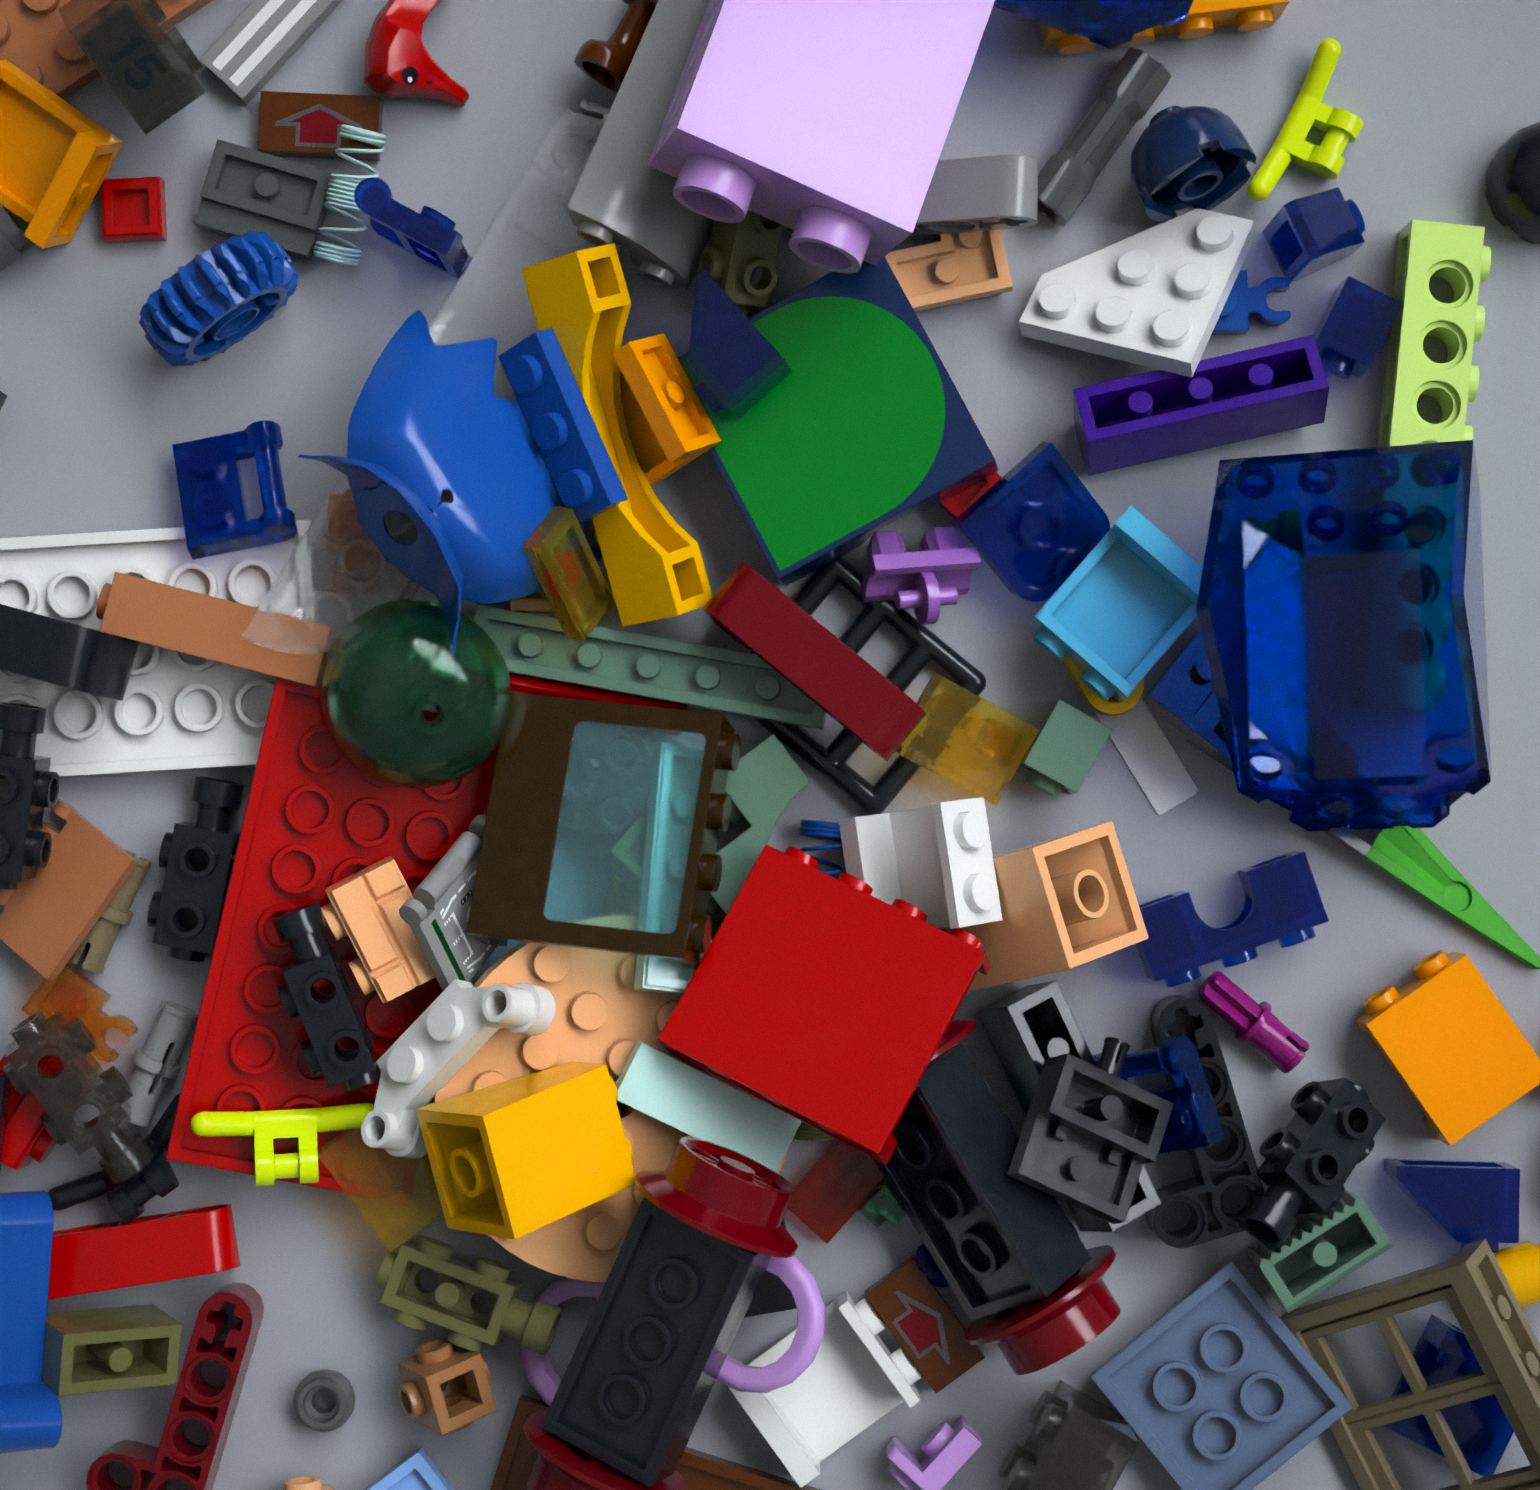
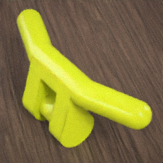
M1327 38L1318 45L1299 94L1270 151L1247 186V193L1254 201H1263L1269 197L1290 162L1327 179H1336L1345 163V159L1341 155L1348 142L1356 141L1364 123L1358 116L1349 111L1332 108L1321 102L1341 55V45L1337 40ZM1312 126L1326 132L1320 146L1305 141Z
M358 1103L320 1108L267 1111H203L193 1116L190 1125L192 1131L201 1137L254 1136L255 1186L275 1185V1179L299 1178V1184L318 1183L317 1133L361 1128L365 1116L373 1111L374 1105L371 1103ZM298 1137V1153L274 1154L273 1139Z

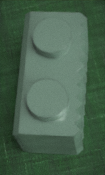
M1345 1190L1339 1202L1326 1212L1308 1213V1216L1299 1214L1296 1227L1282 1247H1271L1259 1241L1257 1249L1248 1247L1247 1256L1274 1299L1289 1313L1393 1246L1365 1201L1349 1190Z

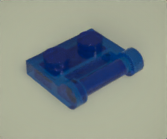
M376 177L366 178L356 186L354 192L355 202L360 211L370 218V224L378 236L459 280L461 279L471 258L462 243L463 236L453 230L456 226L454 221L427 206H423L421 212L417 213L393 199V193L382 179Z
M268 420L257 421L247 426L244 431L172 445L187 549L192 560L284 542L295 537L297 534L295 513L287 507L278 452L283 446L281 427L278 423ZM255 457L263 513L259 518L248 520L239 460Z
M1178 1036L1165 1039L1159 1047L1127 1053L1120 1075L1121 1079L1128 1082L1127 1078L1165 1071L1167 1074L1173 1075L1176 1084L1146 1090L1173 1103L1158 1154L1211 1146L1226 1139L1197 1049L1188 1037ZM1101 1053L1092 1055L1096 1065L1098 1064Z

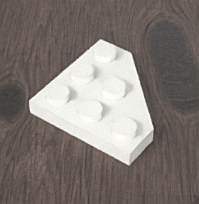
M1196 208L1046 272L1040 276L1019 320L1021 335L1192 378L1255 238V223L1253 220Z

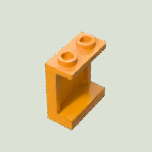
M0 60V203L29 223L24 236L42 249L71 243L124 142L9 61Z
M665 333L627 342L612 353L620 368L621 401L628 435L639 465L651 487L721 442Z
M1439 950L1416 964L1412 968V972L1416 977L1396 990L1393 985H1388L1367 998L1362 1004L1366 1012L1354 1021L1361 1031L1367 1032L1417 1102L1426 1115L1423 1121L1435 1138L1452 1146L1540 1084V1059L1466 954L1456 952L1445 955L1443 950Z

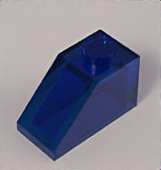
M1339 187L1295 199L1283 205L1262 231L1284 277L1290 280V284L1352 255L1365 242L1361 234L1365 232V223L1361 212L1353 200L1348 199L1345 201Z
M703 269L694 279L688 365L700 377V380L692 388L715 415L726 407L738 421L793 371L783 357L708 272Z
M1384 1159L1383 1171L1442 1233L1457 1242H1461V1248L1466 1244L1486 1238L1492 1252L1496 1253L1499 1252V1243H1519V1168L1506 1162Z

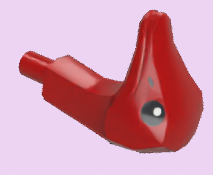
M389 0L378 13L365 46L364 83L371 90L388 98L438 99L455 106L462 107L465 105L469 98L467 90L451 79L432 59L421 38L424 22L442 0Z

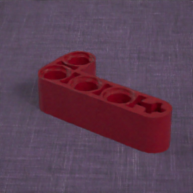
M741 561L702 608L706 615L744 648L754 652L885 761L890 759L927 714L897 686L743 561Z
M231 1283L223 1286L203 1303L196 1319L159 1447L133 1440H123L113 1444L92 1463L87 1472L86 1486L88 1490H167V1480L180 1479L189 1486L190 1490L213 1489L263 1319L264 1305L261 1296L253 1287L245 1283ZM230 1302L236 1305L234 1314L241 1318V1320L228 1332L225 1341H216L224 1333L228 1321V1315L220 1310ZM213 1360L222 1365L227 1375L225 1386H212L204 1380L201 1373L203 1361ZM192 1419L203 1423L210 1435L209 1444L196 1445L191 1442L185 1435L184 1421ZM110 1462H121L128 1466L133 1475L132 1486H121L113 1481L109 1473Z

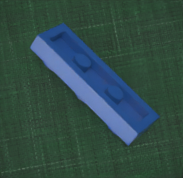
M553 328L535 332L499 355L500 363L572 525L589 521L627 500L628 498Z

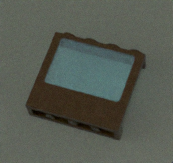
M508 692L466 933L481 943L507 947L509 939L675 959L684 968L696 970L700 953L706 954L711 944L713 923L711 916H706L709 892H717L721 881L722 858L720 855L715 854L719 831H726L729 826L731 796L725 794L728 771H736L741 750L739 734H734L735 729L724 714Z

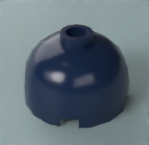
M1171 106L1153 116L1149 126L1143 131L1131 153V181L1145 214L1153 221L1166 222L1177 217L1176 210L1193 206L1194 209L1210 210L1230 198L1250 178L1251 174L1246 165L1249 161L1256 164V156L1247 138L1236 123L1218 109L1203 106Z

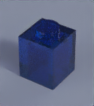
M1348 276L1336 288L1313 334L1324 371L1333 376L1348 379L1350 375L1359 378L1371 369L1403 303Z

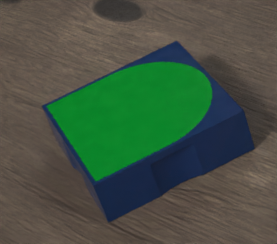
M885 256L875 265L863 261L860 270L855 273L831 272L678 357L721 439V442L709 449L777 579L785 586L858 548L872 534L889 523L911 514L924 512L999 471L995 458Z

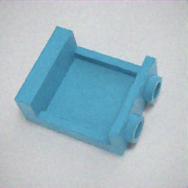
M1130 506L1045 605L1035 614L1029 624L1037 630L1033 639L1044 651L1058 661H1061L1066 655L1084 671L1079 676V679L1089 690L1104 701L1113 696L1121 703L1134 691L1136 685L1197 615L1211 603L1224 588V585L1133 506Z

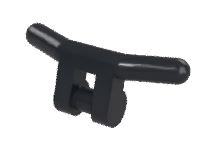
M180 1093L173 1098L149 1135L101 1171L51 1188L47 1193L50 1196L53 1210L61 1211L107 1194L108 1202L115 1213L124 1222L130 1223L145 1211L144 1204L154 1196L165 1197L177 1188L179 1182L169 1160L166 1159L165 1152L168 1148Z

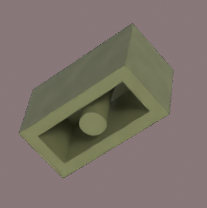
M154 1304L47 1313L42 1382L50 1387L57 1396L176 1385L178 1380L182 1324Z

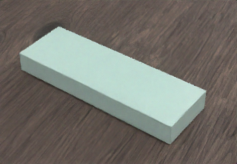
M637 1039L615 1082L618 1091V1101L694 1138L707 1140L739 1152L775 1172L801 1124V1121L639 1039Z

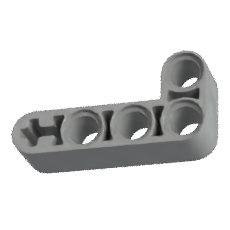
M1013 154L938 160L915 228L910 236L1015 229L1037 224L1038 160L1030 156Z

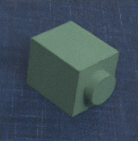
M1060 699L1054 701L1019 763L1020 766L1031 771L1026 781L1058 798L1062 789L1070 794L1077 793L1113 729Z

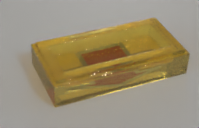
M555 506L522 547L566 638L584 641L612 606L614 600L573 509Z

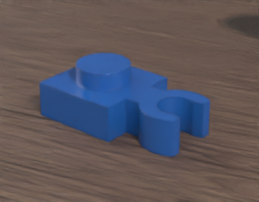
M1240 270L1211 335L1246 334L1249 330V317H1255L1260 323L1267 326H1279L1286 323L1291 318V312L1270 309L1266 302V296L1270 292H1286L1290 287V280L1283 277H1271L1264 280L1258 287L1248 288L1247 270Z

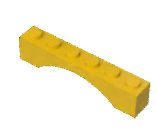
M615 243L578 250L522 268L528 291V300L533 309L538 330L542 331L553 328L628 498L592 519L595 537L600 546L611 585L612 597L617 606L622 627L678 616L706 605L713 595L698 542L673 519L656 497L639 465L628 435L621 401L620 368L612 353L622 347L623 333L632 303Z

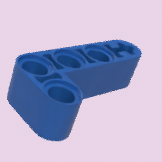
M43 1190L0 1193V1454L54 1448L58 1445L62 1431V1412L58 1396L50 1387L42 1382L54 1226L52 1202L49 1194Z

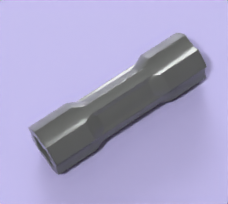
M1133 47L1128 49L1105 81L1100 94L1059 151L1051 156L1038 174L1039 213L1051 222L1065 227L1091 191L1095 179L1137 121L1145 116L1168 84L1172 76L1161 63L1151 58L1142 50Z

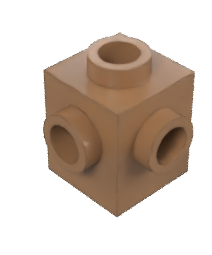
M437 1338L421 1344L415 1350L416 1355L397 1363L403 1384L398 1386V1396L403 1410L411 1420L420 1422L440 1435L464 1429L473 1421L497 1411L490 1388V1372L481 1353L459 1347L449 1342L447 1338Z

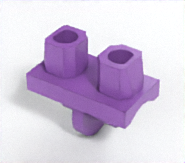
M954 526L937 527L925 532L920 543L922 551L906 552L902 534L897 531L875 532L872 534L867 547V570L860 586L863 602L895 600L897 609L914 608L916 618L920 624H935L939 618L940 606L956 605L958 595L968 593L972 571L974 568H979L981 564L978 548H964Z

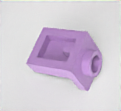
M962 1415L952 1426L944 1421L931 1432L922 1444L921 1450L926 1454L921 1460L899 1439L893 1436L886 1444L887 1457L892 1461L887 1469L907 1490H917L919 1487L922 1490H941L982 1445L980 1433Z

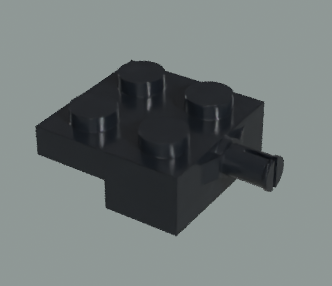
M1106 1037L1097 1067L1069 1053L1045 1059L1007 1175L1107 1222L1118 1224L1126 1222L1143 1164L1156 1162L1173 1103L1121 1079V1071L1128 1050H1130V1045L1127 1042L1121 1043L1122 1040L1118 1038Z

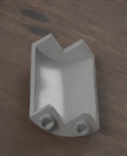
M658 0L567 206L572 224L578 227L576 230L578 236L597 246L614 242L628 248L632 263L639 267L637 273L644 279L666 288L671 287L672 282L689 287L699 264L701 253L710 239L713 224L711 219L687 209L675 199L672 192L677 178L648 166L709 0Z

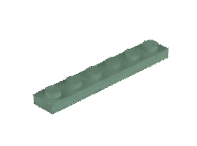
M477 605L466 659L467 665L824 730L827 713L756 654Z

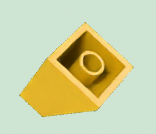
M568 1062L416 1109L447 1228L517 1239L634 1185L633 1149L629 1139L624 1134L617 1106L618 1091L614 1080L609 1075L607 1064Z

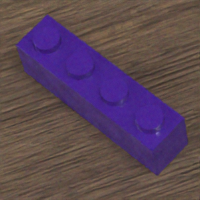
M1310 335L1200 360L1192 378L1156 370L1073 389L1074 426L1088 476L1324 423L1329 384L1314 336Z

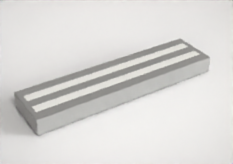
M253 0L199 58V61L247 105L343 0Z

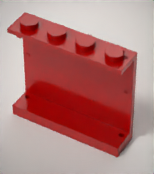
M766 844L658 1040L670 1054L887 1165L898 1144L892 1133L977 972L979 971L987 975L991 968L986 951L980 949L983 943L976 936L961 928L950 929L949 927L948 931L945 932L926 923L925 921L928 917L926 913L906 901L895 899L892 905L871 896L873 889L855 876L841 872L836 879L818 870V861L797 848L789 846L783 853Z

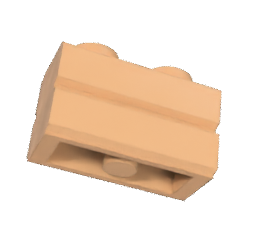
M391 856L384 858L324 889L331 903L321 907L323 915L336 941L346 936L349 937L358 958L348 962L364 995L376 990L382 1003H385L435 978L410 925L400 917V907L407 899H414L394 858Z

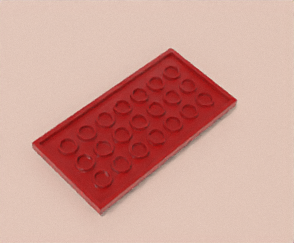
M276 677L166 1159L255 1175L254 1136L201 1137L196 1135L191 1129L190 1123L193 1116L203 1111H267L320 1108L358 1103L375 1104L380 1078L360 1088L347 1091L344 1082L329 1088L323 1073L315 1077L311 1074L300 1042L309 1039L300 1016L293 1019L288 1017L277 989V984L286 981L282 973L283 969L287 964L295 961L288 943H280L271 920L286 912L316 901L319 902L320 907L331 903L324 889L389 856L394 858L413 895L415 889L458 837L465 831L469 832L468 827L477 815L487 816L502 727L319 685L314 687ZM326 925L322 929L329 946L333 947L340 967L345 974L346 982L362 1022L367 1029L368 1037L377 1059H379L443 991L435 977L389 1002L382 1003L376 990L364 995L348 962L358 958L349 937L346 936L336 941L329 925ZM321 978L315 981L316 987L322 992L329 993L335 990L333 982L328 979ZM351 1037L338 1039L339 1044L343 1048L354 1049L358 1046L357 1041ZM361 1128L317 1133L319 1182L302 1185L409 1205L419 1158L394 1157L385 1149L367 1146L362 1139ZM298 1137L273 1139L274 1154L298 1153ZM299 1178L276 1179L299 1184Z

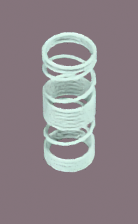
M342 124L340 126V136L368 143L380 149L338 148L335 150V153L375 175L330 174L331 178L328 183L329 187H327V196H325L329 201H326L324 206L359 223L363 228H319V233L350 248L316 241L317 245L314 246L316 250H314L313 254L318 258L331 262L358 266L360 265L359 261H361V248L328 232L357 233L368 229L362 220L338 208L364 213L371 212L370 208L372 207L371 203H373L372 199L374 198L373 194H375L374 190L376 187L361 180H372L379 177V174L374 168L344 153L375 154L383 152L385 150L383 145L386 144L385 140L387 137L381 133Z

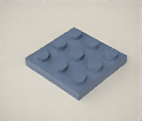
M1232 1259L1099 1366L1090 1376L1182 1490H1252L1353 1408L1346 1396Z

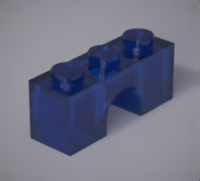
M1292 851L1238 870L1237 873L1244 891V905L1239 916L1233 922L1223 927L1212 928L1205 924L1197 915L1191 896L1186 891H1177L1140 904L1139 908L1149 938L1136 943V947L1147 978L1155 982L1164 979L1167 988L1174 987L1201 977L1199 966L1221 959L1224 968L1231 967L1257 958L1259 955L1256 947L1278 939L1281 948L1316 937L1313 927L1328 922L1329 919L1305 852Z

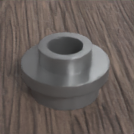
M322 1369L308 1374L299 1383L294 1394V1409L297 1417L306 1427L318 1432L333 1431L344 1425L352 1415L355 1407L353 1386L344 1375L334 1370ZM322 1389L331 1391L336 1398L335 1407L331 1409L321 1408L315 1400L316 1392Z

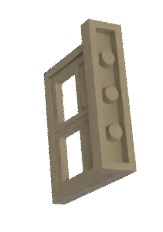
M1486 1238L1464 1245L1452 1260L1306 1305L1289 1313L1285 1312L1280 1317L1353 1406L1350 1411L1332 1424L1330 1429L1361 1490H1402L1371 1429L1424 1414L1459 1483L1437 1490H1540V1344ZM1447 1299L1482 1371L1428 1386L1393 1315ZM1377 1321L1411 1391L1359 1406L1325 1336ZM1495 1394L1530 1465L1475 1479L1440 1409Z

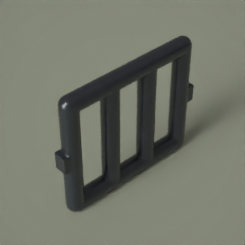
M839 557L819 568L793 599V602L811 616L835 586L838 585L864 607L839 638L844 644L858 654L884 623L910 645V648L886 675L890 682L904 692L930 661L957 685L874 786L846 764L847 760L862 744L847 729L843 728L830 745L825 747L801 726L758 718L754 719L769 732L774 733L781 742L866 812L875 815L881 814L925 760L931 764L947 744L942 740L985 689L986 678L978 669L933 632L920 624L905 609H897L894 600L863 602L860 586L864 576L843 558Z

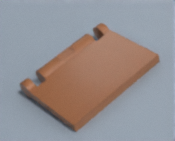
M60 799L54 805L52 811L67 821L65 826L59 831L47 822L43 821L41 831L49 832L52 838L50 858L44 869L37 868L36 877L18 882L17 889H0V905L5 907L0 915V940L45 979L53 982L139 863L79 814L75 808Z

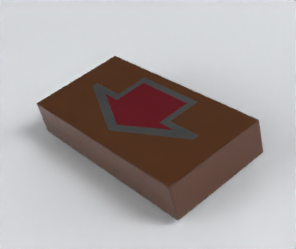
M261 91L258 151L274 156L344 159L335 153L336 149H380L368 143L342 137L339 133L341 132L340 126L344 124L382 134L383 100L380 96ZM381 152L375 154L344 153L356 160L380 161Z
M913 1256L864 1291L865 1297L935 1393L941 1391L985 1358L984 1353L978 1346H971L964 1339L965 1327Z

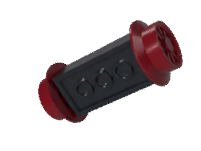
M973 1018L956 1019L951 1021L892 1133L898 1144L887 1165L875 1159L873 1160L970 1320L973 1321L964 1333L966 1342L971 1346L997 1343L1016 1375H1024L1043 1369L1067 1357L1096 1338L1116 1320L1121 1309L1102 1279L1114 1262L1116 1253L1109 1245L1086 1250L1076 1228L1068 1220L1055 1197L1007 1175L1019 1138L1014 1131L1011 1121L1001 1110L981 1077L978 1067L970 1059L962 1044L953 1047L976 1027V1022Z
M694 1137L680 1138L666 1171H640L636 1174L634 1185L644 1196L548 1412L533 1413L524 1424V1433L527 1439L539 1452L526 1482L528 1490H687L686 1482L676 1470V1467L772 1256L780 1258L792 1257L798 1248L795 1239L781 1224L795 1193V1188L789 1181L772 1169L739 1152Z

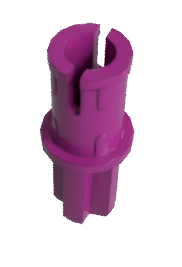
M1215 971L1202 983L1198 990L1200 1000L1236 1029L1234 1037L1239 1042H1249L1284 1074L1293 1070L1306 1055L1303 1052L1309 1049V1043L1279 1021L1271 1013L1272 1006L1264 1001L1258 1004L1222 972Z

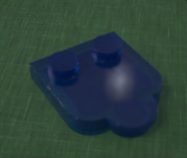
M1044 441L954 520L972 545L978 548L979 554L1013 595L1033 602L1050 599L1111 529L1106 513L1055 446L1051 442Z

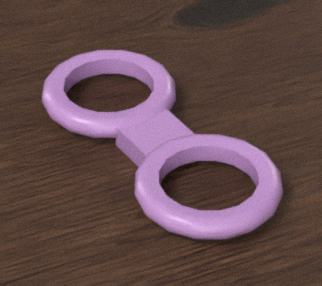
M795 1255L788 1258L772 1256L766 1268V1271L778 1276L790 1289L798 1310L797 1331L790 1348L776 1362L764 1367L747 1366L727 1354L716 1380L740 1392L768 1393L793 1383L813 1363L824 1337L825 1304L815 1277ZM563 1277L551 1282L532 1304L535 1305L538 1300L563 1308L568 1302L580 1297H594L598 1299L606 1282H590ZM521 1347V1359L528 1381L545 1404L550 1406L562 1380L553 1370L548 1352L544 1356Z

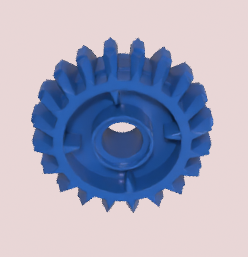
M246 232L242 236H232L222 244L215 243L210 250L201 255L196 254L194 259L188 264L178 267V271L174 275L163 280L160 288L149 295L147 303L141 309L139 321L140 326L146 333L145 338L154 351L158 352L171 366H192L198 361H207L219 352L224 353L228 347L240 342L247 335L257 330L265 321L273 318L274 313L287 304L288 298L294 294L299 275L292 266L293 261L278 242L275 243L267 232Z

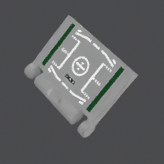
M477 815L468 827L469 832L465 831L458 837L415 889L413 894L415 899H407L399 909L400 917L410 925L442 991L454 979L470 982L497 947V945L483 944L466 933L486 822L485 815Z

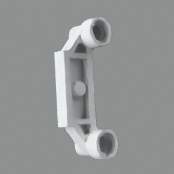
M454 979L376 1061L381 1070L374 1109L365 1116L361 1125V1136L364 1143L372 1148L385 1149L394 1157L410 1159L423 1157L427 1150L416 1109L425 1106L435 1096V1092L442 1089L499 1029L507 1028L511 1032L530 1036L544 1033L552 1024L555 1016V1001L551 992L545 987L528 983H517L512 986L494 984L490 987H474L471 982Z

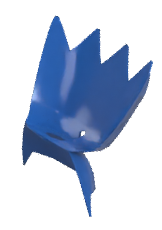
M417 310L407 318L390 339L363 386L348 426L347 457L329 455H299L298 457L322 461L347 475L354 503L358 510L357 522L377 549L383 554L386 561L392 563L404 576L436 595L448 625L451 655H454L456 635L460 621L461 600L481 604L499 603L550 588L545 543L546 536L554 552L558 553L570 548L581 573L596 564L602 558L600 548L580 540L585 522L572 525L518 401L494 396L497 340L486 338L435 346L429 333L427 319L421 311ZM443 490L451 493V503L442 502L440 504ZM400 511L413 520L418 530V536L414 543H402L389 533L385 525V516L388 512Z

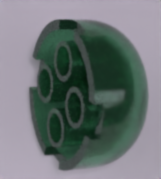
M408 598L380 604L358 616L341 632L327 655L329 660L324 672L322 697H320L326 724L346 757L362 772L382 783L405 789H428L452 783L479 767L491 755L504 734L512 703L511 680L506 662L487 632L462 610L460 612L454 655H451L448 625L440 604L432 601H409ZM432 703L439 715L436 719L429 721L421 710L427 704Z

